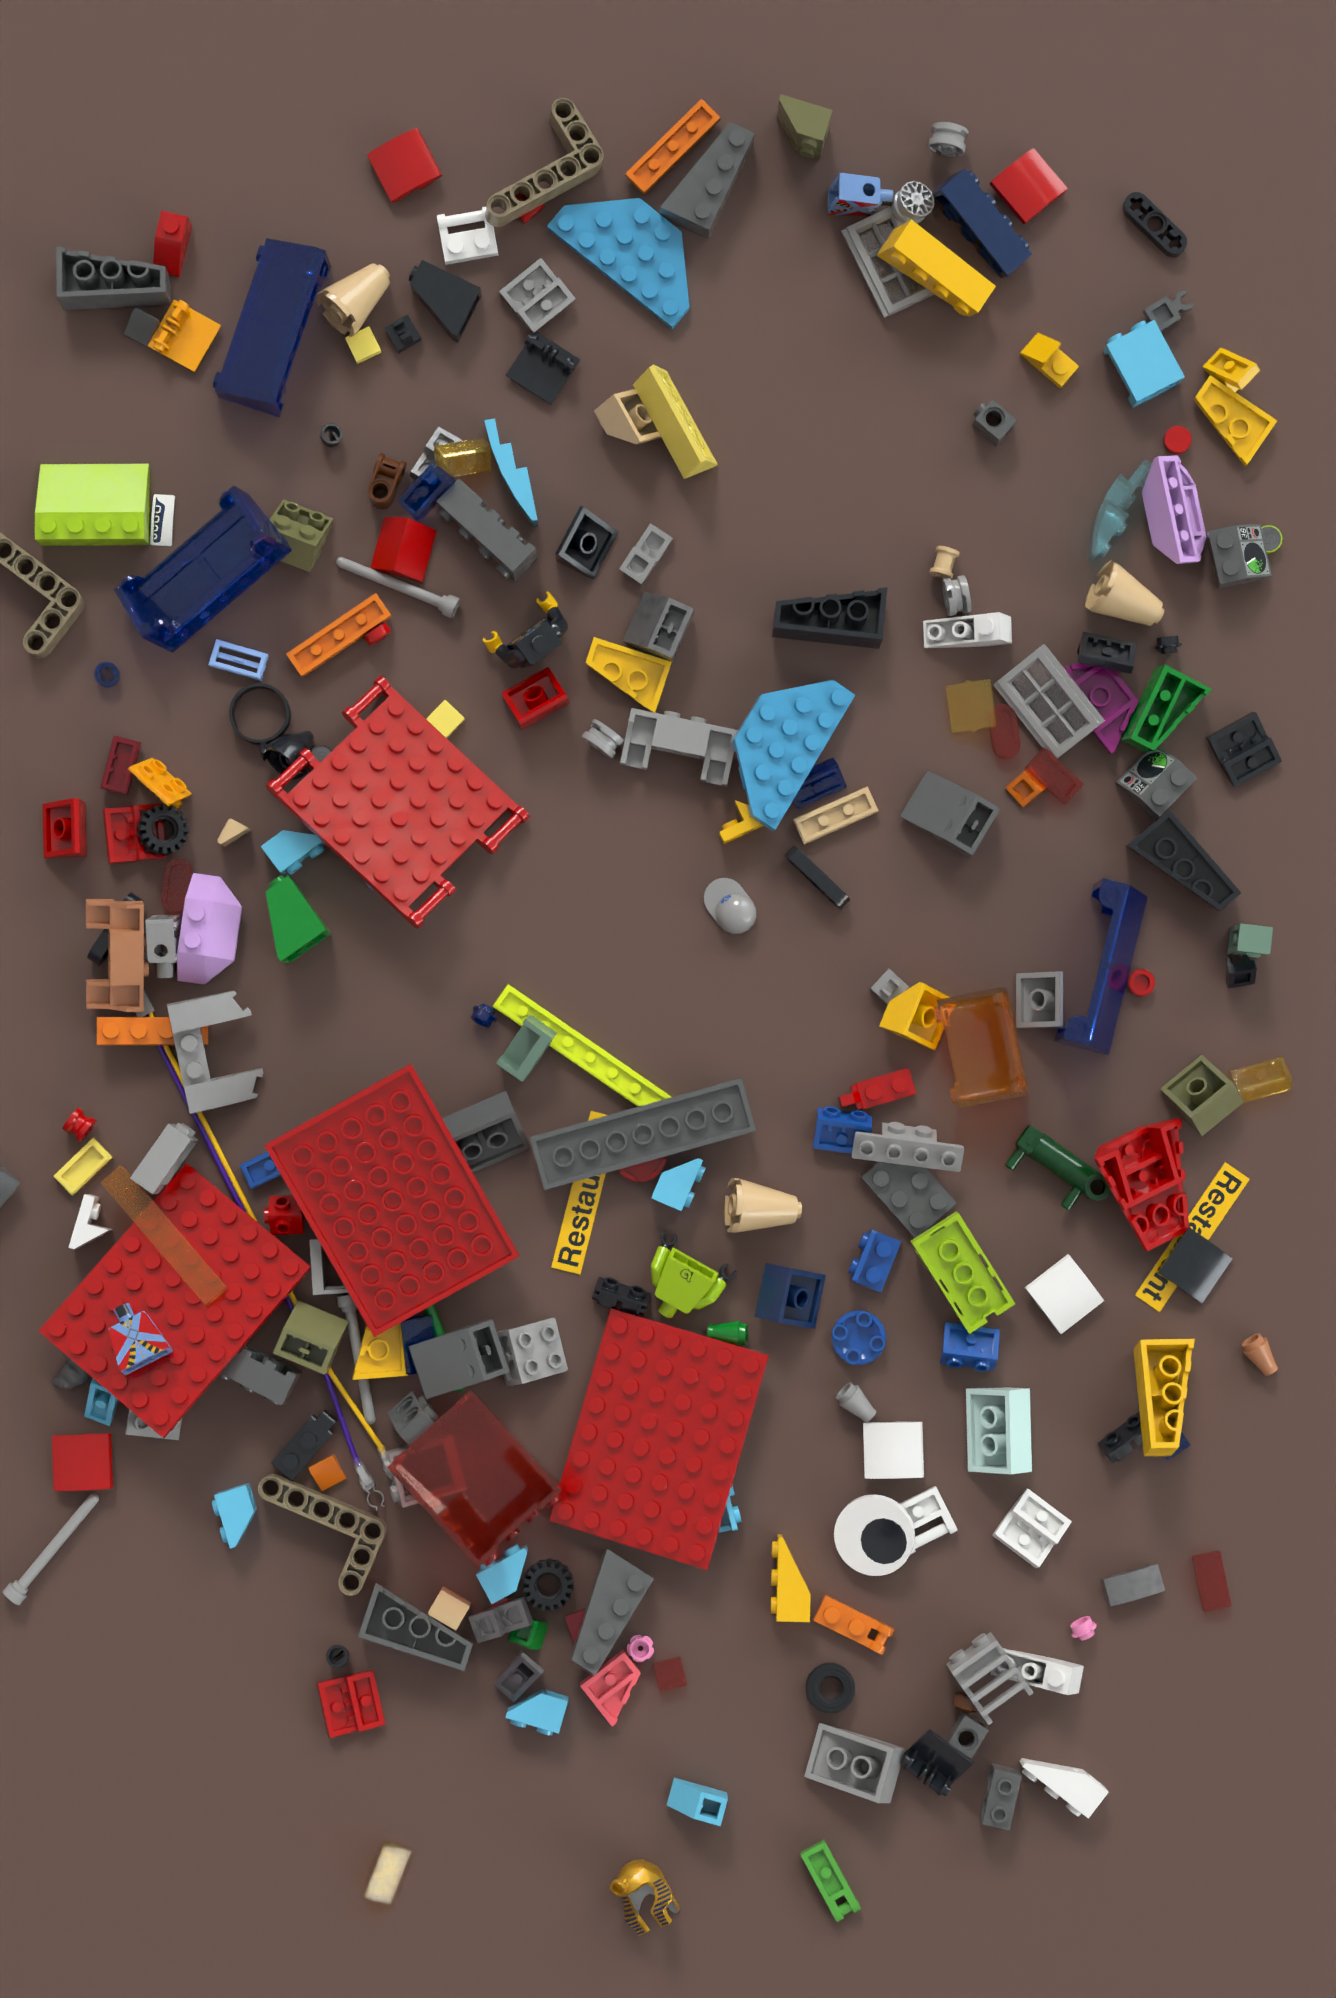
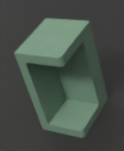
M1242 923L1230 927L1227 955L1242 956L1246 954L1248 957L1259 958L1261 954H1270L1273 927Z
M530 1014L524 1020L522 1027L496 1064L523 1082L542 1057L557 1032Z

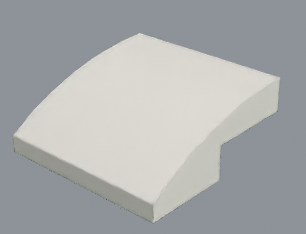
M1069 1254L1025 1287L1060 1334L1064 1333L1104 1301Z
M922 1422L863 1423L865 1479L924 1477Z
M1027 1488L1009 1510L992 1536L1033 1567L1039 1568L1072 1521Z

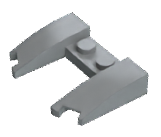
M235 990L166 1004L190 1114L257 1098L258 1094L253 1093L256 1077H263V1068L211 1079L200 1027L252 1015L248 1007L242 1010L233 999L237 994Z

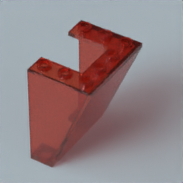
M472 1389L387 1466L392 1474L478 1568L482 1564L487 1567L499 1556L500 1543L504 1539L508 1542L520 1532L517 1527L524 1520L530 1523L541 1512L538 1507L542 1509L544 1506H547L550 1509L561 1499L562 1485L557 1478Z

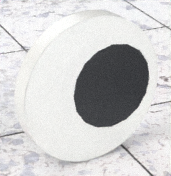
M865 1495L854 1499L842 1510L835 1524L834 1540L839 1555L852 1569L865 1575L882 1576L896 1571L906 1562L914 1547L915 1530L909 1514L895 1500L882 1495Z

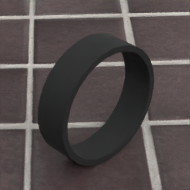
M255 683L245 686L233 697L229 708V718L233 729L245 741L260 745L262 741L269 744L283 736L287 731L291 720V710L288 701L278 689L268 684ZM255 689H268L277 693L282 698L286 708V718L282 728L272 737L262 740L244 736L238 730L234 719L235 707L240 698L247 692Z

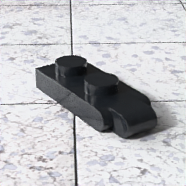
M326 1410L319 1417L313 1414L271 1463L292 1481L332 1436L334 1431L330 1428L336 1423L337 1419Z

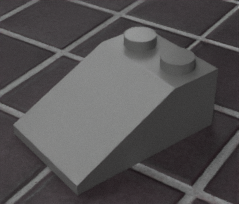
M819 1723L804 1777L876 1803H891L901 1767L900 1762L904 1756L905 1749L875 1738Z

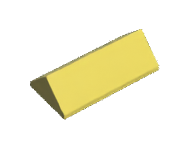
M653 364L635 381L633 386L683 478L686 479L717 466L718 464L668 372Z

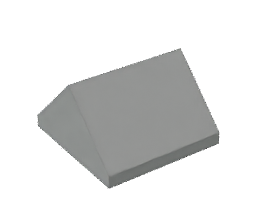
M1063 972L1016 973V1028L1063 1027Z

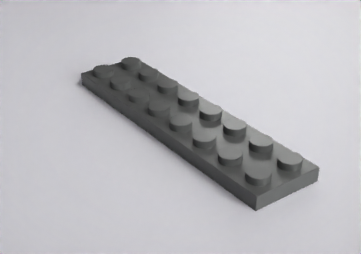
M742 1078L535 1135L530 1137L543 1188L547 1190L754 1132L756 1127Z

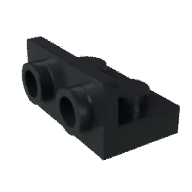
M1083 632L1077 649L1079 654L1078 663L1131 674L1134 667L1136 643Z

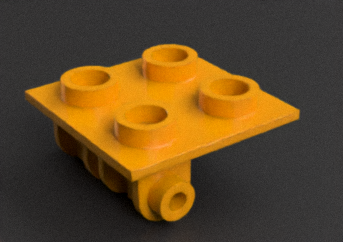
M174 299L150 340L148 347L195 372L221 325L189 308L186 302L182 300L178 302Z
M150 758L128 768L143 785L155 793L157 798L159 797L164 804H167V807L174 806L177 810L183 803L181 800L192 795L186 789L185 783L178 778H174L166 770V766L159 760Z

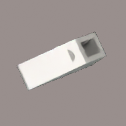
M1000 612L923 621L924 648L987 647L1012 644L1011 617Z
M1003 1648L1028 1685L1065 1695L1079 1693L1083 1665ZM1004 1661L994 1668L990 1675L999 1676L1009 1667ZM1015 1675L1009 1678V1680L1019 1682Z
M1021 1758L1019 1761L1022 1767H1024L1022 1771L1024 1775L1033 1782H1036L1037 1779L1046 1785L1044 1790L1056 1800L1059 1796L1068 1802L1066 1807L1078 1817L1083 1814L1089 1819L1108 1794L1106 1787L1083 1769Z

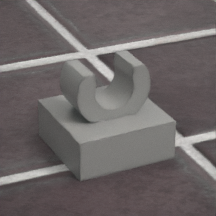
M888 969L870 990L888 1005L890 1000L906 991L909 986L893 971Z

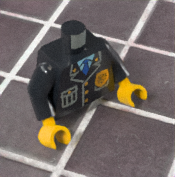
M548 591L546 592L548 597L545 601L541 602L539 598L536 599V602L547 613V616L507 645L502 643L496 631L491 632L494 637L493 639L486 640L483 638L488 651L496 653L511 668L532 666L563 643L562 636L568 630V624L557 607V601Z

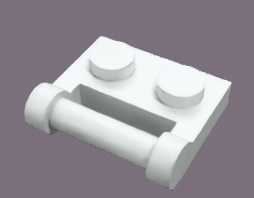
M482 207V210L450 216H445V214L437 215L446 265L499 256L494 227L487 222L485 217L486 207ZM480 221L485 222V228L448 234L447 227Z
M936 1486L900 1503L909 1514L914 1529L939 1516L944 1521L916 1536L911 1554L916 1552V1548L948 1532L952 1534L958 1531Z

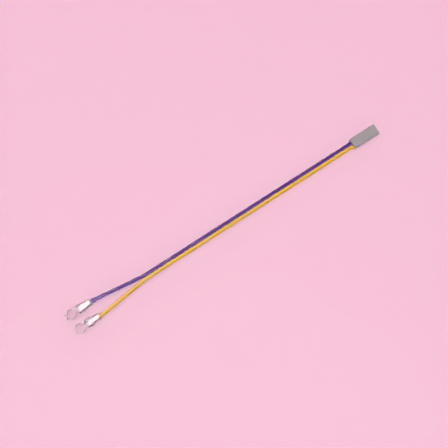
M144 989V1012L135 1013L137 1017H147V1015L154 1017L153 1012H155V1009ZM157 1046L187 1105L180 1067L170 1047ZM202 1111L191 1113L235 1203L256 1220ZM293 1291L285 1298L290 1312H292L297 1303ZM330 1366L328 1373L322 1375L353 1458L354 1470L359 1478L358 1483L361 1489L369 1494L371 1488L381 1493L384 1501L383 1493L375 1490L376 1480L369 1473L360 1457L357 1456L330 1378L378 1447L377 1450L381 1462L383 1459H386L385 1452L389 1450L382 1445L369 1424L366 1423L365 1418ZM401 1477V1479H403V1480L406 1481V1483H407V1490H408V1487H409L408 1481H407L405 1478ZM368 1494V1496H367V1502H368V1504H369L370 1506H372V1507H376V1511H377V1506H374V1505L370 1504V1502H369V1500H368V1497H369V1494Z

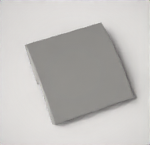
M542 258L538 259L499 291L501 297L533 333L576 299L561 279L554 275Z

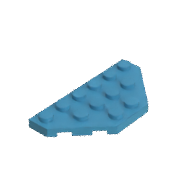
M634 198L564 205L547 225V230L672 330L688 312L690 306L682 231L642 199Z
M830 680L765 693L757 698L732 740L734 752L737 753L740 766L738 769L742 786L746 791L749 803L747 807L750 817L771 831L776 830L855 697V694L836 681Z

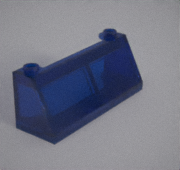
M266 238L264 246L260 245L256 256L258 265L221 373H216L213 388H215L218 398L280 418L284 404L280 402L287 390L285 385L318 287H322L323 281L321 277H328L331 264L326 250Z
M236 486L226 490L219 499V506L222 510L145 577L138 575L127 576L114 589L143 639L173 653L292 551L288 542L251 496Z
M1102 878L1093 884L1090 897L1098 900L1101 905L1100 914L1111 916V921L1087 1017L1082 1015L1074 1016L1069 1019L1064 1029L1058 1028L1054 1042L1109 1055L1148 896L1131 885Z

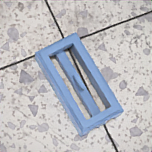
M216 639L208 665L262 682L263 672L266 669L269 655ZM222 647L260 658L261 660L260 663L219 652V649ZM218 657L258 670L257 673L217 662L216 659Z

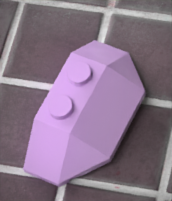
M1178 455L1155 457L1142 490L1152 544L1176 564L1197 563L1201 560V552L1206 540V531L1195 482L1188 471L1181 465Z
M197 873L192 875L185 897L177 950V981L206 985L212 978L235 961L242 905L219 876Z

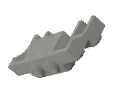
M631 708L620 765L647 770L651 749L704 760L700 781L727 787L734 754L732 740L738 730L707 724V719L692 716L691 720L682 719L680 714L676 712L664 711L663 715Z

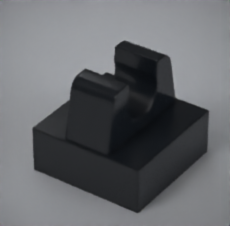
M408 314L384 328L398 353L422 340Z
M1246 954L1242 955L1241 962L1233 963L1232 957H1228L1225 978L1227 987L1234 988L1255 984L1257 971L1255 961L1250 960Z

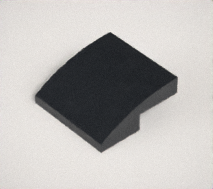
M1251 712L1206 737L1216 759L1233 787L1239 786L1282 762L1272 738L1267 736L1256 712Z
M1188 1227L1157 1273L1202 1304L1233 1258Z

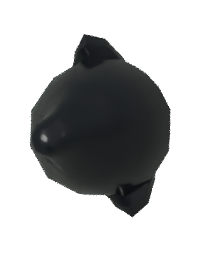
M310 731L296 734H286L268 745L265 741H262L260 744L261 757L264 762L267 759L270 765L279 774H282L299 757L298 754L304 748L309 751L311 750L314 736ZM302 769L291 780L298 779L308 774L307 770Z

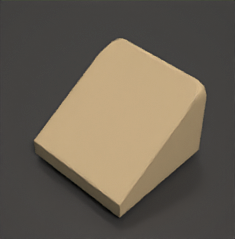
M230 818L217 841L220 845L226 847L251 830Z

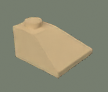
M635 389L613 394L594 410L600 425L604 428L607 435L634 444L662 438Z

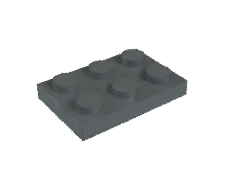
M877 1162L861 1177L914 1238L925 1232L957 1203L927 1168Z

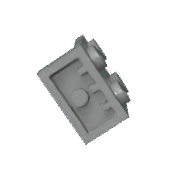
M555 1318L497 1332L510 1371L503 1374L506 1386L524 1384L568 1370Z

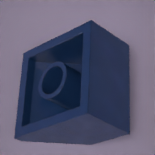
M766 1263L754 1317L815 1329L826 1275Z

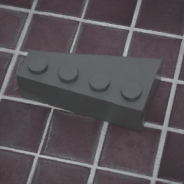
M56 246L57 299L63 310L171 305V279L165 266L134 260L128 262L118 260L113 256L91 255L90 252L81 250L78 252L69 251L65 247Z
M458 479L436 501L439 508L438 514L447 523L452 520L459 527L456 531L467 542L473 540L479 546L476 549L477 552L487 561L491 558L498 565L495 569L506 580L511 577L516 582L538 559L536 548L530 542L525 546V541L520 533L513 527L507 529L504 526L506 523L502 517L492 508L488 510L485 507L486 503L461 479Z
M246 1344L218 1377L227 1381L232 1379L239 1383L241 1388L252 1393L256 1392L264 1396V1399L282 1406L289 1401L302 1371Z
M608 1549L603 1552L569 1658V1662L591 1676L596 1675L654 1580V1578Z
M375 1583L358 1635L360 1638L461 1671L466 1669L474 1644L379 1583Z

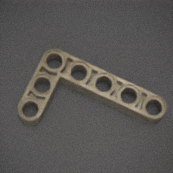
M567 98L555 100L552 104L549 118L551 127L568 154L492 195L487 201L485 212L486 220L490 225L494 227L504 226L599 173L604 153L571 100ZM562 111L567 113L568 117L561 118L556 113ZM578 134L583 139L580 141H575L570 137V135ZM593 157L597 162L591 164L586 162L584 158ZM564 169H569L574 174L572 176H566L561 171ZM547 182L551 187L543 189L538 183ZM523 194L528 199L526 201H519L515 196ZM501 207L505 212L496 214L492 211V208Z
M0 533V552L5 547L12 548V553L9 557H0V564L50 601L23 638V646L28 653L36 658H45L53 651L85 608V599L73 586ZM27 563H33L32 572L27 575L22 574V567ZM54 579V588L45 591L43 589L45 581ZM70 595H75L77 597L76 604L72 607H66V598ZM52 617H60L59 626L50 629L48 626L49 620ZM37 638H42L44 641L42 648L33 650V641Z
M273 1473L264 1477L258 1485V1493L264 1500L356 1538L340 1575L338 1585L341 1592L345 1595L353 1596L358 1594L365 1585L386 1535L387 1525L385 1521L374 1514L293 1480L291 1481L279 1474ZM273 1480L278 1484L279 1490L277 1494H270L266 1491V1481ZM293 1491H299L303 1494V1504L296 1505L291 1501L290 1495ZM322 1501L328 1504L330 1508L328 1515L322 1516L317 1513L316 1504ZM343 1513L353 1514L355 1517V1524L353 1526H345L342 1523L341 1515ZM375 1523L379 1525L381 1533L378 1537H371L367 1533L366 1528L368 1524ZM358 1549L368 1551L370 1554L368 1562L362 1563L357 1560L356 1551ZM347 1575H355L359 1580V1586L349 1588L345 1584V1577Z

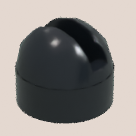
M334 423L323 426L320 433L322 443L328 447L337 446L343 436L342 429ZM327 431H329L334 441H330L326 434Z
M341 1645L330 1647L326 1653L328 1664L335 1668L344 1667L350 1658L348 1649ZM344 1651L345 1656L335 1663L333 1659Z

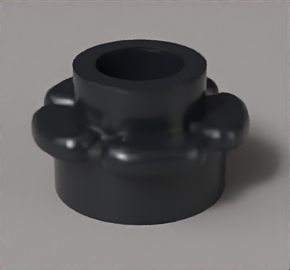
M1178 635L1157 638L1155 649H1160L1161 654L1176 653L1177 647L1182 646V643H1179Z

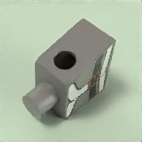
M153 915L145 920L148 963H156L157 978H172L173 963L177 962L181 915ZM161 944L167 947L168 953H164L161 950Z

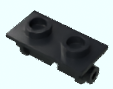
M599 1277L592 1299L597 1301L596 1304L615 1309L618 1300L622 1302L620 1311L636 1316L639 1314L644 1316L651 1293L646 1292L645 1289L639 1286L621 1284L614 1278Z
M1140 1412L1129 1417L1125 1423L1108 1433L1104 1439L1098 1442V1445L1105 1451L1112 1463L1116 1460L1120 1462L1121 1459L1133 1451L1129 1444L1132 1440L1137 1446L1142 1444Z

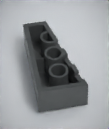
M730 122L661 205L660 215L680 227L709 239L751 151L755 133Z

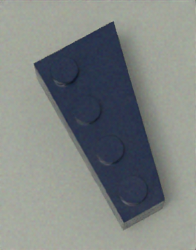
M963 169L951 175L932 192L934 203L938 200L944 207L943 214L949 221L953 220L961 225V234L967 241L972 244H978L977 252L1000 278L1006 277L1032 255L1028 250L1030 246L1021 235L1018 236L1014 232L1011 220L1005 214H1000L995 207L996 202L989 193H984L978 184L980 182L976 175L971 171Z

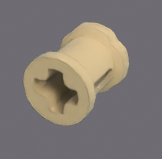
M937 546L935 550L937 552L933 568H930L929 573L942 579H952L954 574L951 572L955 558L959 557L960 552L950 547Z

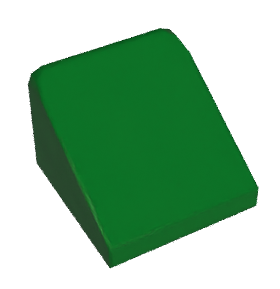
M532 1618L534 1623L530 1626L511 1631L508 1641L528 1649H541L548 1623Z

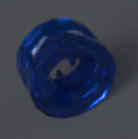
M103 662L96 667L94 676L100 685L112 687L118 683L120 672L113 663ZM108 667L113 668L112 674L114 678L111 681L107 679V682L102 681L103 675L100 673L103 668L108 670Z

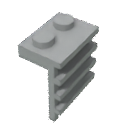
M991 1632L987 1635L982 1633L972 1641V1646L965 1651L963 1649L956 1651L950 1656V1661L946 1663L988 1725L993 1722L988 1714L1023 1688L1029 1696L1034 1693ZM1004 1661L1009 1667L1006 1671L975 1693H972L969 1686ZM1013 1675L1016 1676L1019 1682L982 1707L978 1700Z

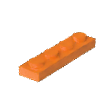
M701 99L625 173V177L645 195L720 122L721 117Z
M375 593L286 653V655L303 678L390 619L392 615Z
M97 1017V1046H175L169 1017ZM208 1026L200 1027L203 1045L208 1046Z

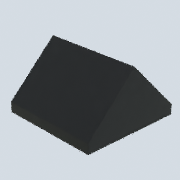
M580 506L555 553L556 561L594 580L618 531L584 506Z

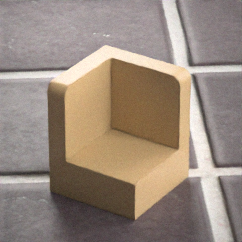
M443 1586L428 1614L456 1631L467 1613L471 1602Z

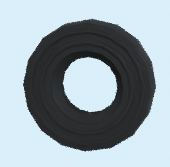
M823 1663L815 1667L809 1674L806 1681V1695L810 1704L817 1710L824 1713H838L846 1709L853 1700L855 1682L850 1672L843 1666L836 1663ZM826 1678H835L841 1684L840 1694L833 1699L825 1698L820 1693V1684Z

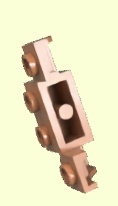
M86 899V928L108 929V979L86 980V1008L144 1012V977L149 976L148 960H144V950H147L146 933L144 934L143 901Z

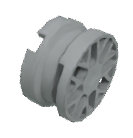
M936 122L932 124L931 131L933 132V137L929 139L928 143L930 151L936 153V150L941 152V155L955 157L956 153H959V156L964 155L966 148L964 140L968 137L969 133L967 128L951 122Z
M907 182L893 196L891 209L894 216L903 224L909 220L919 224L932 211L934 197L929 188L921 182Z
M965 575L957 576V579L954 580L950 578L942 579L943 598L948 616H955L957 612H963V614L971 613V598Z
M593 719L589 731H585L581 738H585V742L612 759L616 754L615 749L618 747L617 745H622L624 739L605 724Z

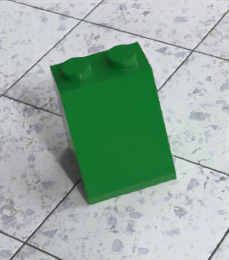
M281 875L268 884L270 888L265 892L277 957L282 963L288 965L332 933L297 883L291 877L287 876L284 878Z

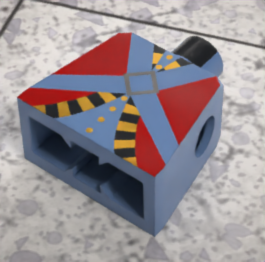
M839 173L828 188V215L870 216L879 206H892L893 190L880 189V178Z
M129 1303L122 1304L114 1309L119 1323L109 1328V1334L118 1368L124 1375L173 1352L172 1347L145 1311L134 1315Z

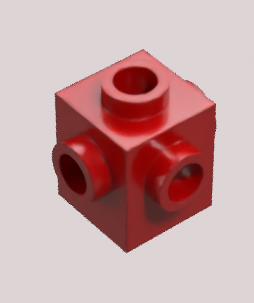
M293 1195L270 1196L269 1207H264V1223L269 1224L272 1235L304 1234L305 1216Z

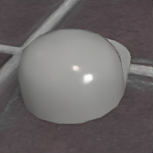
M719 878L711 882L704 893L705 907L725 932L742 934L754 925L757 917L756 907L739 883L733 879Z

